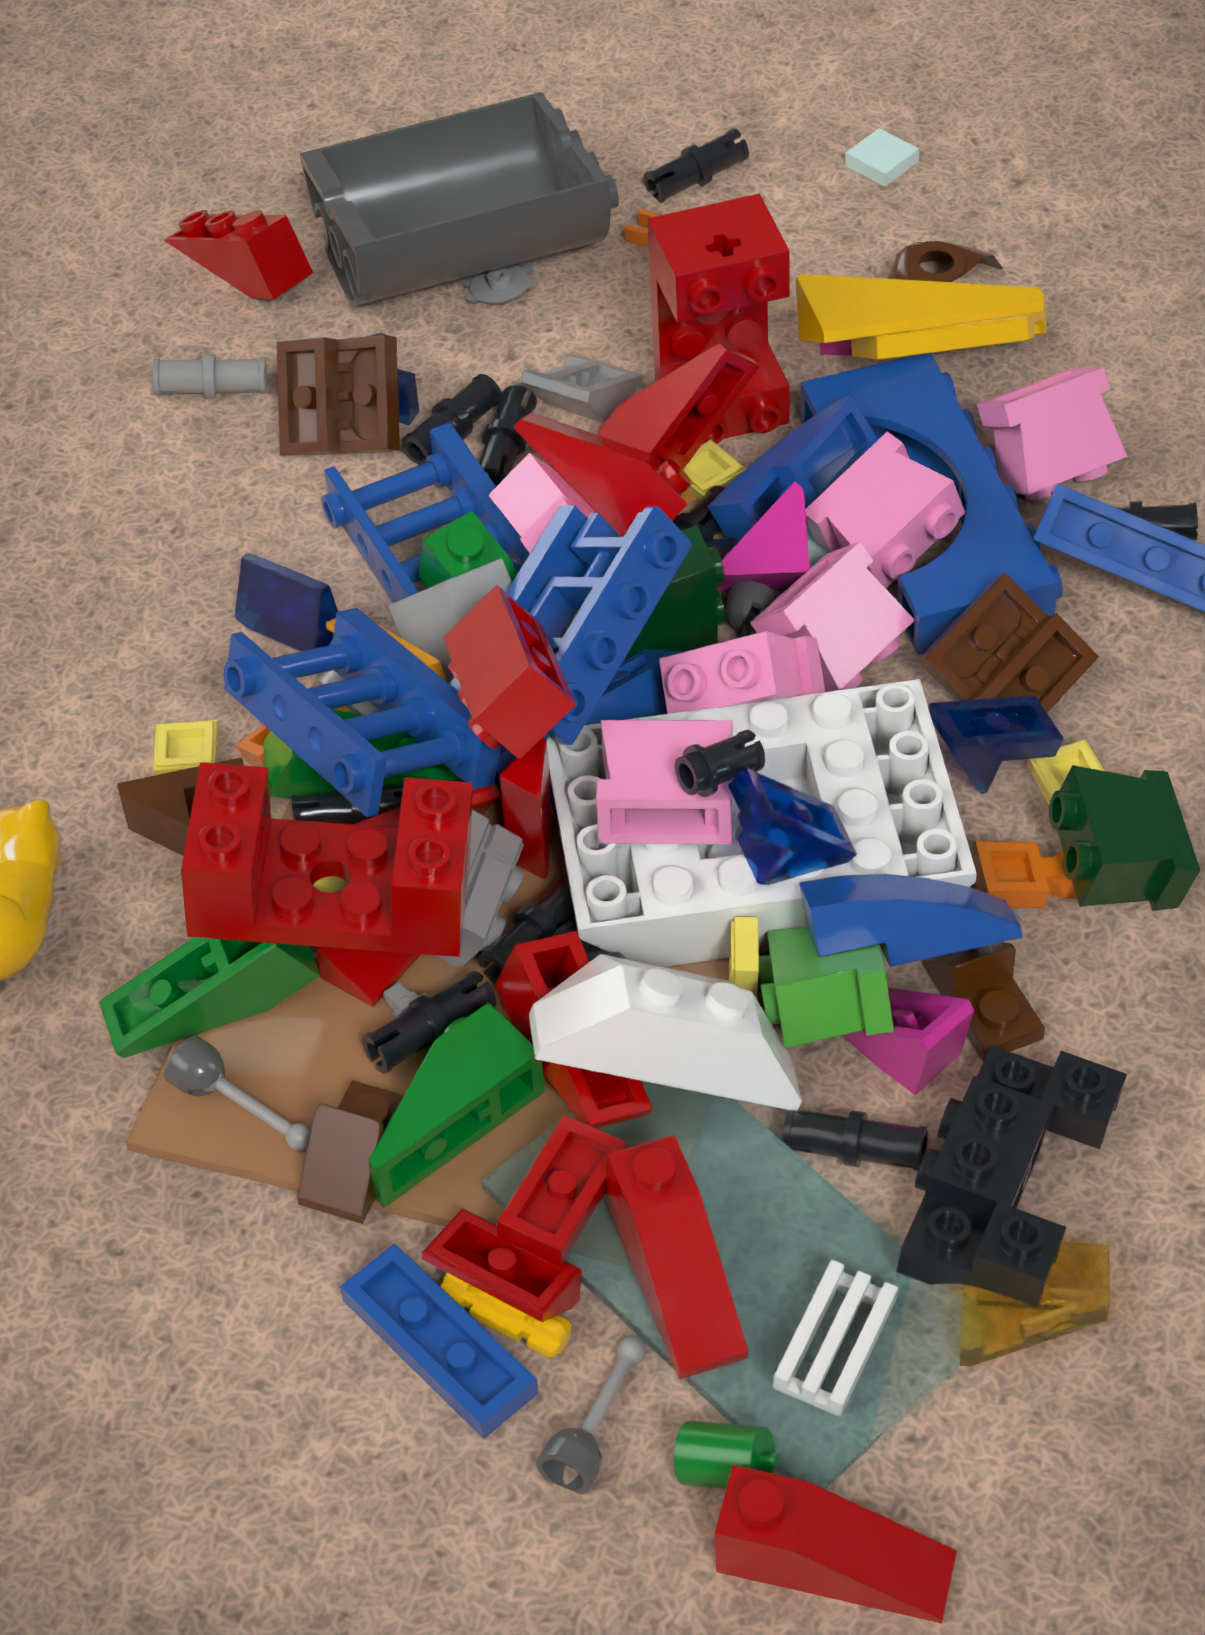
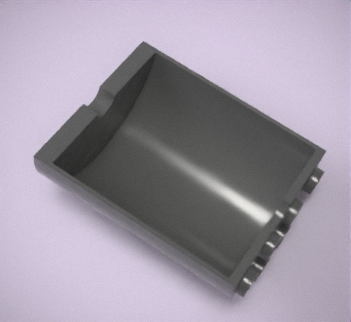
M542 92L299 153L315 219L323 218L326 230L325 251L348 302L352 306L363 305L603 241L609 231L611 208L619 206L618 191L613 177L610 174L604 175L594 152L588 153L585 150L578 131H570L560 108L554 109Z

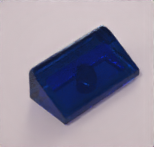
M246 553L241 557L235 618L251 631L301 652L330 645L334 633L327 629L326 622L336 618L338 609L328 584L254 554Z

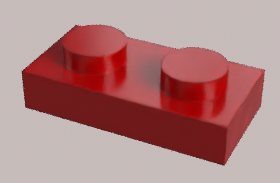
M564 1114L498 1219L497 1237L561 1266L605 1194L607 1154L627 1149V1142Z

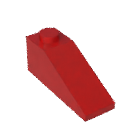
M719 343L620 403L609 419L603 423L597 435L654 454L662 462L669 458L684 469L751 380L760 365L755 360Z
M530 413L521 418L513 426L621 537H624L638 512H643L646 507H659L672 521L696 497L688 489L692 485L690 477L678 464L669 458L662 462L656 455L535 413Z
M577 931L516 944L496 982V987L512 1025L532 1044L529 1013L533 1004L590 962ZM542 1061L545 1077L577 1119L597 1129L647 1116L653 1110L641 1080Z
M675 1135L607 1154L604 1201L679 1380L748 1359V1347L704 1203Z
M732 1466L714 1533L717 1573L942 1624L957 1550L811 1482L741 1466Z

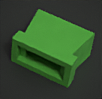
M807 927L767 931L770 954L759 956L761 989L765 1014L771 1024L781 1023L785 1048L866 1030L867 1036L894 1031L886 972L879 944L819 957Z

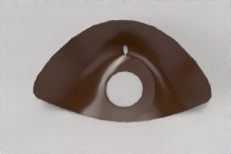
M926 241L905 246L897 254L887 279L952 282L965 275L978 263L1001 270L1003 267L993 254L957 244ZM954 261L953 267L943 273H931L920 266V263Z

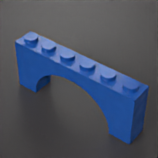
M931 353L914 355L801 382L802 424L843 396L852 395L878 440L886 432H889L904 443L909 459L953 480L965 511V514L960 517L962 528L958 536L948 549L935 560L921 568L898 576V602L915 620L905 630L917 655L924 654L997 575L1004 572L1047 616L1055 613L1056 599L1061 598L1063 593L1059 571L1055 564H1047L1040 551V543L1032 540L1036 532L1035 527L1031 523L1025 524L1018 512V502L1012 486L1002 483L997 473L996 460L989 446H982L976 435L975 422L970 410L961 408L956 399L955 387L948 372H941Z

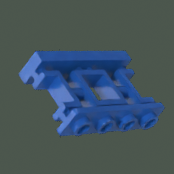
M560 505L506 592L541 622L576 703L543 737L545 739L551 735L562 745H572L691 548V541L657 506L646 507L643 512H638L624 537H621L599 513H590L587 518L576 505ZM576 610H579L576 616L574 617L573 621L571 622L570 626L568 627L567 631L565 632L564 636L562 638H559L562 632L564 631L565 627L567 626L568 622L570 621L571 617L573 616L574 612ZM453 677L450 685L457 691H460V683Z

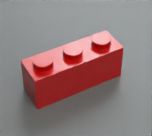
M498 585L486 594L443 637L452 660L448 668L461 686L458 696L471 714L468 725L492 749H496L502 744L518 759H521L576 705L541 622Z

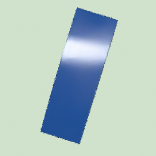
M852 395L843 396L796 428L759 457L732 481L708 508L725 537H734L740 541L794 481L804 489L806 509L878 439Z
M890 874L844 875L799 882L807 930L819 957L879 944L889 966L892 967L1023 938L1021 925L1006 900L971 887L933 880L931 878Z

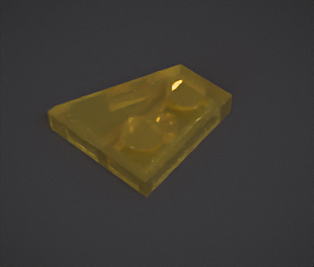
M1062 1242L1057 1260L1053 1263L1047 1277L1038 1308L996 1292L962 1284L959 1366L971 1367L1108 1321L1110 1307L1109 1245Z

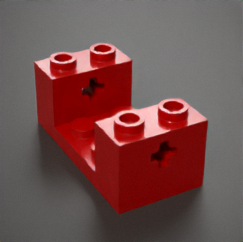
M761 194L648 218L655 382L721 343L755 360L760 367L704 443L712 440L718 444L726 438L751 432L767 433L778 426L789 424L790 385L768 343V302L790 297V250Z
M200 762L181 866L187 937L460 957L471 853L473 783L404 778L398 828L271 818L268 767ZM324 877H338L348 883L344 889L337 892H323L313 886L315 882Z

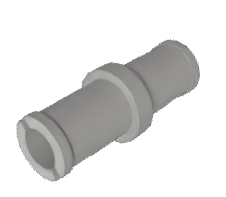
M204 354L203 360H153V389L155 395L204 393L205 399H216L217 393L266 394L267 367L265 358L216 360L215 354Z

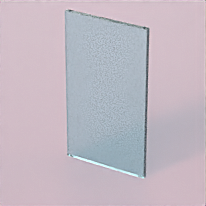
M641 1081L653 1108L651 1113L647 1116L597 1129L627 1142V1148L675 1135L700 1191L749 1351L748 1359L683 1379L731 1424L769 1428L774 1439L775 1453H778L780 1456L778 1468L787 1477L808 1481L827 1490L832 1482L872 1448L982 1346H988L992 1342V1337L997 1333V1329L946 1284L928 1285L896 1273L902 1246L736 1100ZM572 1111L567 1114V1116L578 1120ZM560 1121L482 1180V1189L504 1210ZM604 1194L564 1261L582 1269L581 1282L674 1369L604 1201ZM831 1259L844 1264V1273L855 1277L857 1272L861 1271L871 1276L870 1283L882 1288L884 1283L887 1282L898 1287L896 1301L841 1417L772 1388L774 1375ZM836 1291L795 1378L805 1381L843 1303L845 1294ZM861 1301L820 1389L830 1393L833 1392L873 1308L872 1305Z

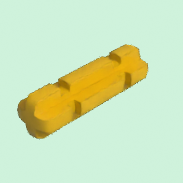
M449 1273L445 1274L440 1287L463 1309L465 1307L468 1308L469 1315L476 1321L516 1342H519L521 1338L526 1339L527 1348L546 1358H553L557 1354H561L567 1346L572 1333V1325L569 1320L558 1315L542 1323Z

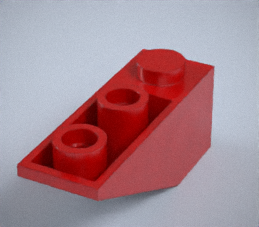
M201 210L183 218L178 223L180 230L164 239L165 242L250 298L275 299L313 274V270L287 215H264L261 210L245 215L235 214L234 210H228L220 214H208L207 210Z

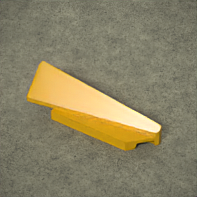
M799 274L795 280L800 341L828 343L851 339L852 357L878 360L1033 339L1036 334L1047 333L1045 295L1037 287Z

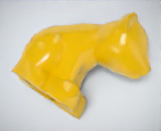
M38 799L24 806L19 805L0 810V981L8 979L26 968L38 953L47 931L48 917L54 896L53 872L60 865L61 853L60 837L49 815V803L44 800Z

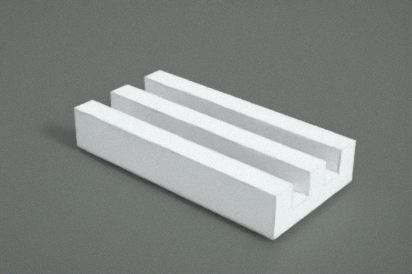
M831 1259L774 1375L772 1388L841 1417L896 1301L898 1287L887 1282L884 1283L882 1288L870 1283L871 1276L861 1271H858L855 1277L844 1273L845 1265ZM836 1291L846 1295L805 1381L795 1378ZM861 1301L872 1305L873 1308L833 1392L830 1393L820 1389Z

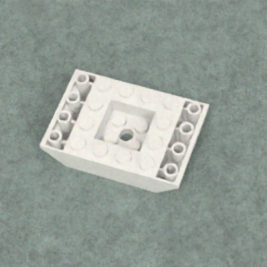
M920 679L793 696L792 698L722 708L714 707L627 719L733 720V736L743 730H750L755 733V739L746 743L745 747L760 741L765 752V766L758 772L748 773L732 780V844H599L596 806L597 779H606L603 765L601 723L584 725L572 745L559 744L551 735L547 738L549 775L578 936L581 940L610 953L620 952L628 960L660 967H670L729 958L730 928L734 917H758V953L770 952L768 930L807 927L799 882L844 875L873 874L924 877L967 887L976 882V869ZM749 836H761L768 839L771 843L760 849H749L739 842Z

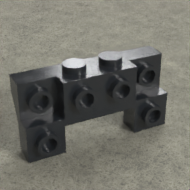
M991 1045L978 1075L973 1076L963 1101L950 1098L937 1133L938 1138L945 1140L941 1150L937 1151L928 1148L924 1155L915 1181V1188L925 1191V1195L901 1247L896 1273L928 1285L963 1284L978 1287L1038 1308L1047 1277L1059 1255L1066 1226L1019 1210L1017 1207L1042 1149L1046 1131L1097 1149L1101 1148L1113 1110L1116 1111L1127 1074L1064 1051H1060L1054 1067Z

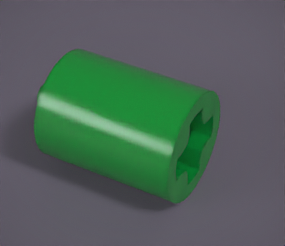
M688 1420L680 1427L675 1441L674 1469L676 1477L682 1485L726 1489L733 1465L773 1473L774 1468H778L780 1463V1456L778 1453H775L773 1435L767 1427Z

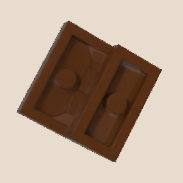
M390 335L345 339L320 337L276 342L281 456L400 451L397 337Z
M1004 572L997 575L917 662L974 715L1016 744H1019L1099 656L1057 613L1047 616Z

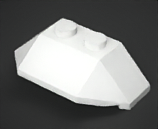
M600 954L534 1003L529 1013L536 1060L786 1110L798 1111L802 1103L792 1058L753 992L727 980Z

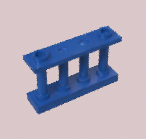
M450 422L429 430L432 454L426 457V463L351 491L335 466L324 470L328 494L321 496V502L329 524L334 529L341 526L344 528L393 603L419 592L413 583L422 580L419 577L421 555L399 563L389 546L451 523L470 511L475 513L507 553L517 573L530 555L521 542L519 533L489 497V494L496 488L495 484ZM434 484L439 489L447 486L451 492V498L378 526L373 524L365 512Z
M358 608L337 612L333 640L329 646L271 658L243 632L231 634L228 662L225 664L223 672L224 689L366 817L378 815L384 778L444 764L464 782L473 783V790L494 784L502 744L496 749L486 745L468 725L471 714L459 698V691ZM333 670L345 679L311 688H306L297 680V678ZM370 701L381 711L343 720L331 709ZM407 732L418 743L380 752L368 741Z

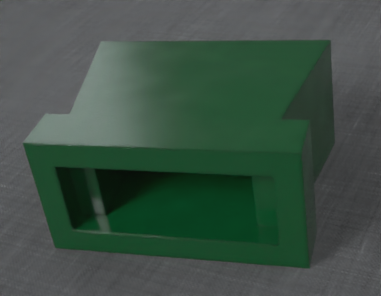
M698 525L682 530L691 541V548L624 660L644 649L682 651L683 653L718 644V626L725 624V611L721 596L717 590V584L724 582V567L718 549L715 546L707 547Z
M1072 765L1060 790L1053 793L1049 804V821L1052 828L1058 831L1064 851V872L1066 877L1073 882L1080 907L1149 901L1152 911L1179 908L1198 876L1200 867L1168 771L1144 770L1141 777L1137 778Z

